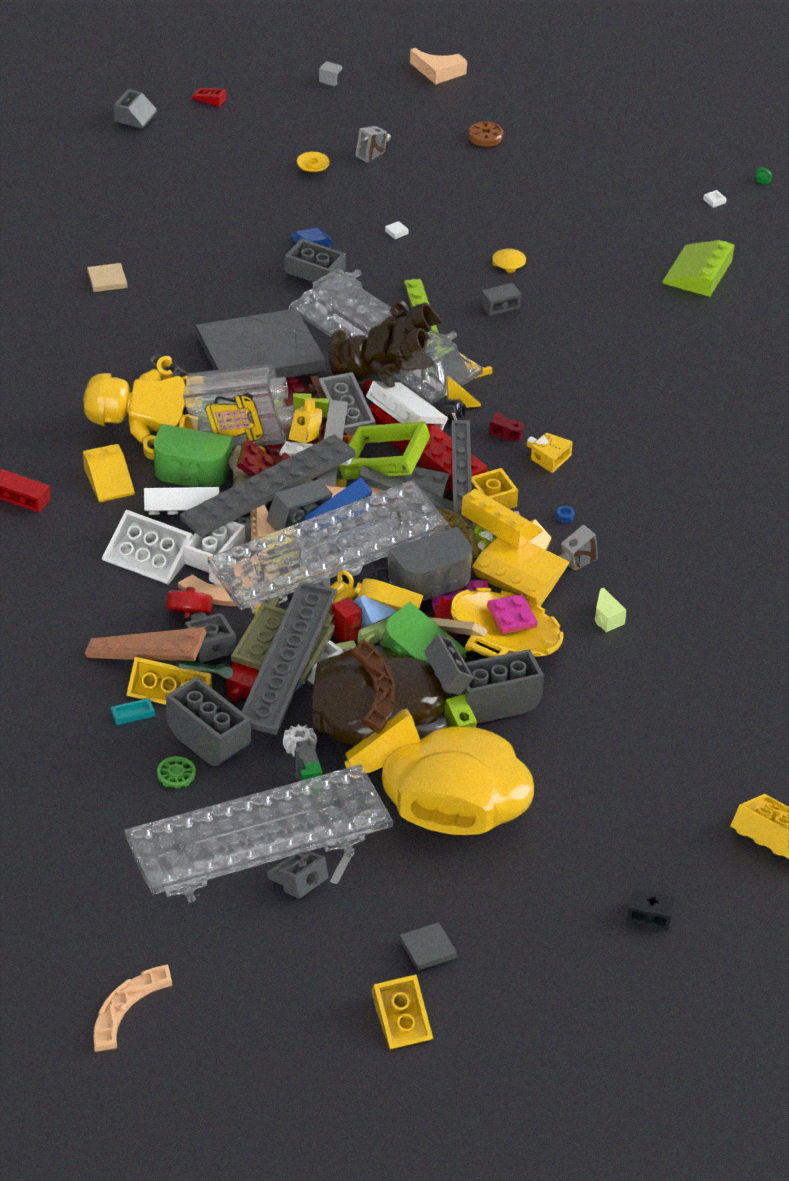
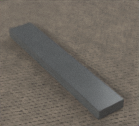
M362 466L358 479L362 478L366 484L453 518L452 501Z

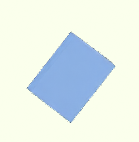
M363 595L353 600L362 610L361 629L391 617L396 613L395 609Z

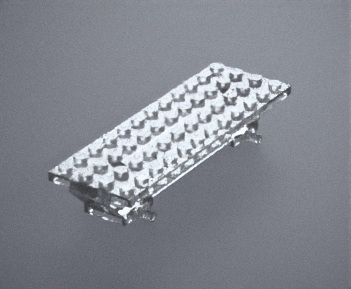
M340 268L333 270L314 281L312 289L303 293L301 298L290 304V309L296 308L303 319L330 337L337 330H343L353 337L356 335L368 337L371 328L378 326L387 317L393 316L390 313V306L362 289V283L356 279L362 274L359 269L351 273L345 272ZM435 330L427 332L430 339L427 340L425 352L435 363V366L423 370L416 369L415 371L399 370L400 373L394 375L392 379L402 383L432 405L447 395V376H450L457 384L463 386L482 374L483 368L458 352V345L451 341L457 337L455 331H451L447 335L440 334Z
M411 480L208 557V563L221 585L240 610L249 608L252 613H255V609L260 603L268 604L270 599L276 596L280 597L278 604L287 600V594L295 592L298 586H304L307 583L316 584L337 576L341 570L349 571L386 556L389 558L390 548L448 530L449 524L415 481Z
M362 764L125 829V837L152 895L165 892L167 897L185 894L187 901L191 903V900L192 902L196 900L193 891L207 886L208 879L323 847L326 852L334 849H343L346 856L350 858V855L352 857L355 854L351 847L352 845L365 841V834L393 827V820Z

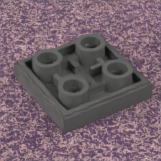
M439 922L400 935V941L417 971L457 958V951Z

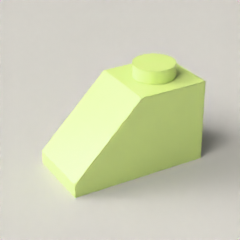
M602 588L600 589L595 622L605 632H608L625 624L626 609L610 593Z

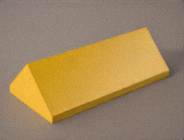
M135 657L126 696L139 699L149 698L152 702L166 705V695L195 677H198L212 688V674Z

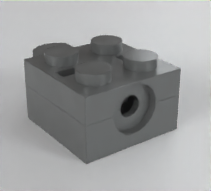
M198 612L191 616L190 621L185 622V629L204 627L206 630L205 638L196 657L200 663L226 657L234 652L236 648V634L222 613L207 616L203 612Z

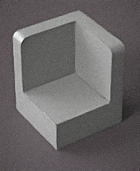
M326 61L319 68V82L336 86L337 74L342 70V66Z

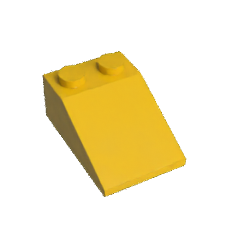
M119 444L83 451L84 469L99 502L135 495L126 461Z
M417 975L373 985L371 992L390 1050L433 1040Z

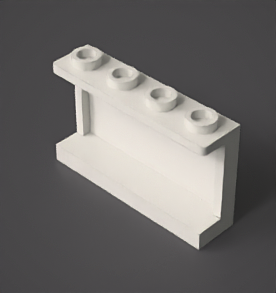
M373 381L366 395L368 399L400 423L425 421L426 423H433L443 430L448 420L447 416L402 383L395 382V387L389 388L384 382Z

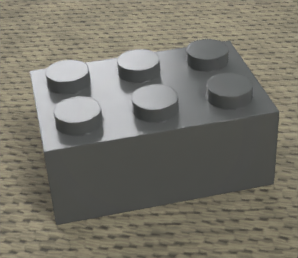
M300 239L285 255V273L322 286L330 287L345 271L346 253L304 239Z
M320 479L294 486L287 490L278 491L274 494L266 521L278 535L300 529L303 526L304 517L331 499L333 493Z

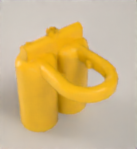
M346 570L339 571L337 581L329 587L337 589L334 603L347 597L351 600H354L356 597V589L353 588L354 579ZM342 575L349 579V584L342 581Z

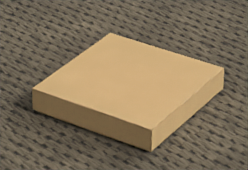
M121 263L87 267L94 292L127 288V281Z

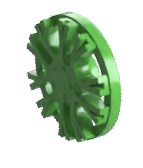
M180 756L164 759L157 768L159 782H162L163 786L175 787V789L189 786V783L195 779L196 775L195 765L189 759ZM174 761L175 764L170 766L169 762Z

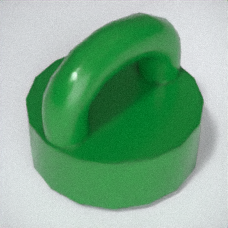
M758 168L755 180L759 184H769L772 179L771 172L766 168Z

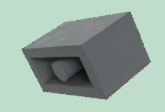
M513 283L482 290L481 305L489 315L518 309L521 307L522 294Z

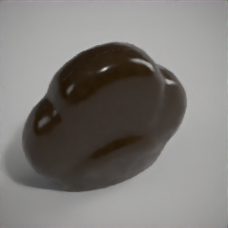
M372 645L381 654V658L385 663L388 664L395 682V701L389 720L404 709H408L415 726L433 723L443 715L447 692L442 689L441 682L435 676V671L428 662L412 656L397 654L391 651V648ZM350 649L339 655L317 662L312 715L313 730L330 736L341 743L356 746L362 740L375 733L362 724V719L366 716L374 701V687L368 672L351 656L353 649Z

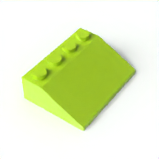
M716 240L685 245L663 279V284L710 297L732 262L734 244Z

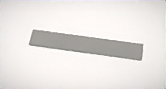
M347 847L330 880L331 883L338 884L356 849Z

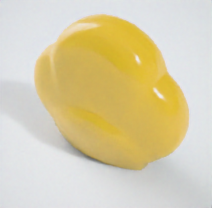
M439 728L423 739H420L421 742L408 744L396 749L389 755L383 766V788L396 805L400 816L423 828L446 834L476 835L488 832L498 825L512 821L523 814L532 803L534 796L532 774L525 764L516 757L512 745L501 736L480 728Z

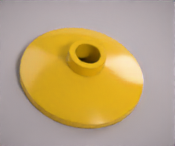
M306 152L297 158V165L305 171L318 172L329 166V158L319 152Z

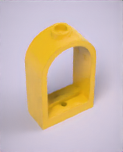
M363 579L362 583L358 582L355 594H358L357 598L363 595L395 609L396 612L409 602L419 609L423 598L421 594L375 579Z

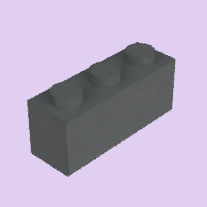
M437 634L424 650L428 658L427 661L434 669L435 676L441 682L442 689L447 693L461 695L474 677L451 638Z

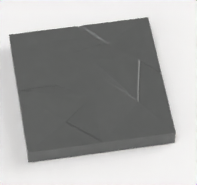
M296 308L196 325V336L223 389L326 371V359Z

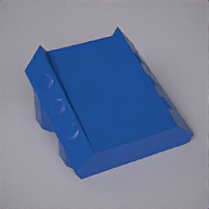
M319 228L296 231L291 235L295 245L300 239H304L331 248V243L333 242Z

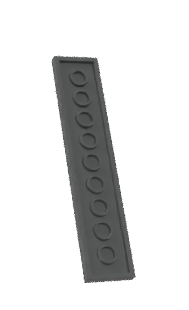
M335 434L181 513V521L200 537H203L273 500L274 494L278 491L302 485L356 456L355 450Z
M299 581L242 709V713L251 719V729L277 735L337 596V589Z

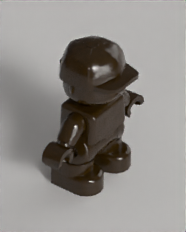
M399 300L390 309V313L393 316L387 317L378 326L371 328L368 337L364 335L353 337L343 330H337L332 334L330 340L331 349L328 353L331 371L334 376L353 372L358 384L376 375L380 377L387 387L393 388L395 387V382L392 380V377L400 373L399 370L415 371L416 369L423 370L435 366V363L425 352L427 340L430 339L427 332L432 331L431 326L440 324L443 320L426 302L414 306L411 309V315L408 316L409 307L404 301Z

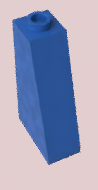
M359 478L313 510L303 519L302 530L304 534L309 536L312 541H315L368 513L372 495L370 487L362 478Z

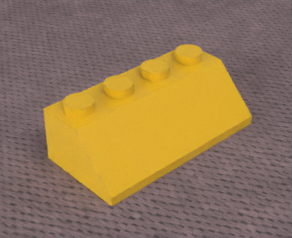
M476 489L462 497L461 515L517 549L543 532V529Z

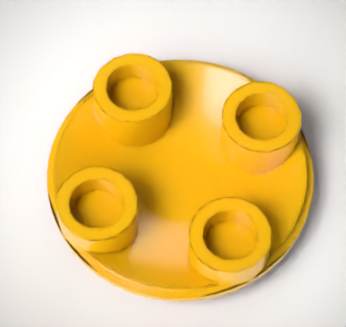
M501 249L495 252L492 258L494 266L503 268L508 273L515 272L516 269L522 267L526 262L525 255L515 249Z

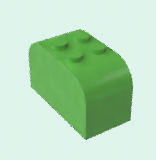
M161 424L154 440V469L156 477L163 482L189 487L222 486L226 482L231 470L228 460L233 452V436Z
M411 602L388 619L380 646L391 648V651L397 654L412 656L428 662L424 650L435 636L439 634L454 641L464 660L467 654V650Z

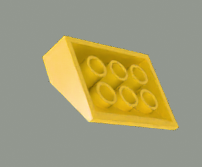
M498 537L481 552L472 568L476 577L488 580L489 584L503 591L517 595L523 594L526 599L541 606L569 565V561L531 542L517 549Z
M766 794L740 804L731 827L736 829L738 834L754 839L756 844L772 849L771 851L774 854L783 855L789 859V807Z

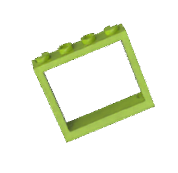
M426 422L358 426L349 443V446L355 450L356 456L352 458L349 466L338 465L343 479H358L362 466L388 476L411 475L430 438ZM411 440L403 456L358 459L366 443Z

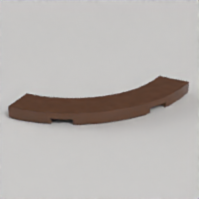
M363 639L351 651V656L368 672L374 687V701L370 710L362 719V724L379 734L387 724L393 711L395 682L388 664L381 658V654Z

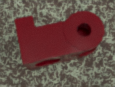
M497 411L490 421L489 434L514 442L520 441L523 438L524 424L517 420L512 421L505 418L503 413Z

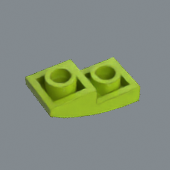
M293 393L294 410L303 407L305 398H312V394ZM312 398L316 400L315 408L322 410V417H327L329 399Z

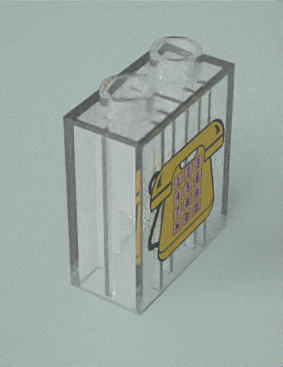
M273 363L188 373L183 397L194 430L233 436V449L237 445L242 446L246 439L257 446L282 444L287 441L295 408L293 405L286 406L284 399L288 398L287 381L285 377H277Z

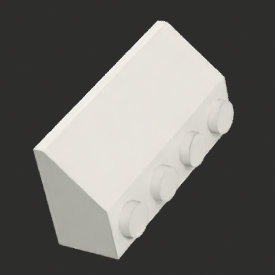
M219 487L144 488V510L149 515H160V512L167 511V515H178V511H187L218 495Z

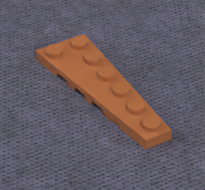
M190 627L180 630L91 638L85 655L87 658L135 659V657L148 660L195 661L205 638L206 630L204 627Z

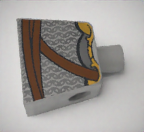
M377 126L360 128L355 156L365 162H369L383 154L386 142L390 141L389 133Z
M582 525L561 543L562 554L559 557L569 561L568 566L573 570H577L598 559L596 534L585 525Z

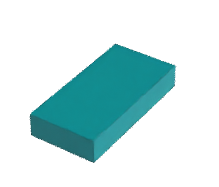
M147 698L111 707V714L116 725L155 717V710L150 699Z

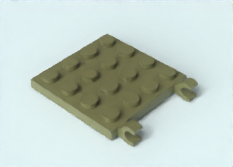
M273 595L268 604H261L232 653L231 661L258 670L261 669L287 611L280 608V604H278L280 597ZM328 614L299 683H306L314 665L319 660L333 635L335 625L332 620L335 614Z

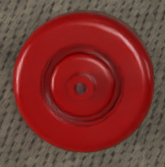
M187 587L186 591L173 590L167 593L166 609L172 612L184 613V618L191 619V616L198 612H203L206 615L212 612L213 597L209 594L195 592V587Z

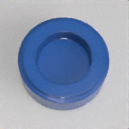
M561 506L556 510V519L561 523H570L574 520L575 512L569 506Z

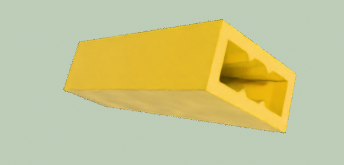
M408 709L402 710L390 719L379 734L373 733L345 753L347 761H344L348 773L352 772L354 777L357 778L380 769L384 766L389 755L396 749L408 744L421 742Z

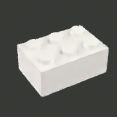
M231 521L203 537L195 533L184 546V564L209 573L210 565L213 564L214 560L219 561L220 558L223 560L229 558L231 560L245 543V525Z

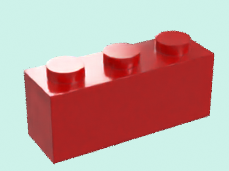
M3 469L0 470L1 500L38 513L51 500L49 485Z

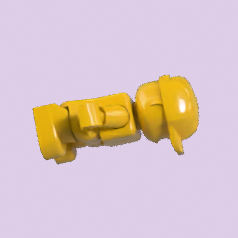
M163 356L158 360L157 370L152 369L142 374L139 379H136L133 383L132 392H130L129 384L125 380L117 377L112 378L111 373L97 374L91 377L86 386L83 398L84 412L91 422L106 427L105 422L114 424L123 422L128 414L131 434L140 443H143L144 455L148 459L153 460L154 449L149 447L154 445L156 436H152L150 432L155 431L158 433L161 424L198 430L199 416L184 415L182 413L184 407L189 412L201 413L204 377L191 375L182 378L180 376L173 377L171 370H163L164 367H169L172 364V358L169 356Z

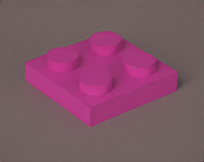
M523 594L488 600L487 607L501 634L537 627L538 622Z

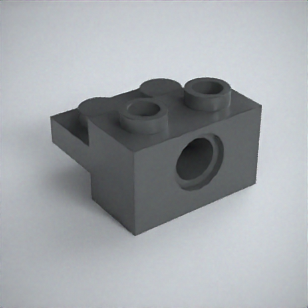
M312 851L306 854L295 852L267 872L269 880L283 885L285 893L297 898L305 896L309 891L329 878L325 856Z

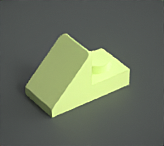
M390 617L358 630V644L363 639L368 643L375 644L379 642L381 644L385 627Z

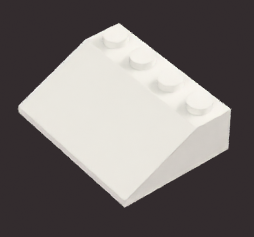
M126 510L102 560L169 585L185 565L184 546L193 535L192 533Z

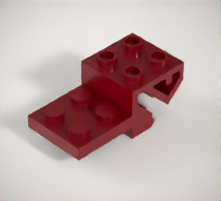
M246 439L242 443L236 466L252 477L288 459L290 456L284 452L275 460L256 444Z

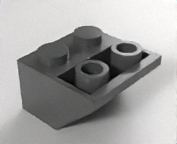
M127 89L114 104V121L137 128H144L157 113V109L142 92Z

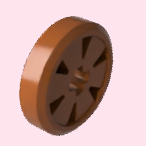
M477 122L470 126L468 138L478 146H495L503 140V129L493 122Z

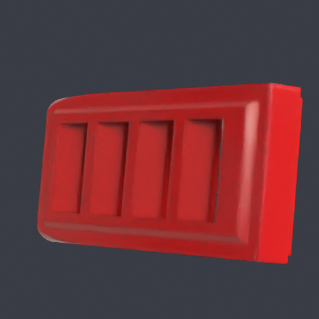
M199 88L191 98L219 107L227 99V91L225 89Z

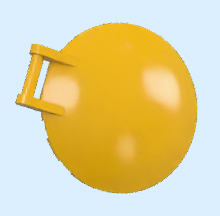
M476 588V591L470 592L467 589L458 593L451 604V613L454 620L475 622L487 630L485 637L470 635L471 637L465 645V650L469 652L472 650L487 658L527 649L531 650L534 657L549 655L560 648L563 641V632L559 630L560 624L554 617H549L545 614L544 608L526 599L538 622L537 627L501 634L487 607L488 600L517 595L511 592L501 590V593L491 592L490 588ZM480 642L491 649L499 651L500 653L498 654L494 651H491L485 647L478 645L477 643Z

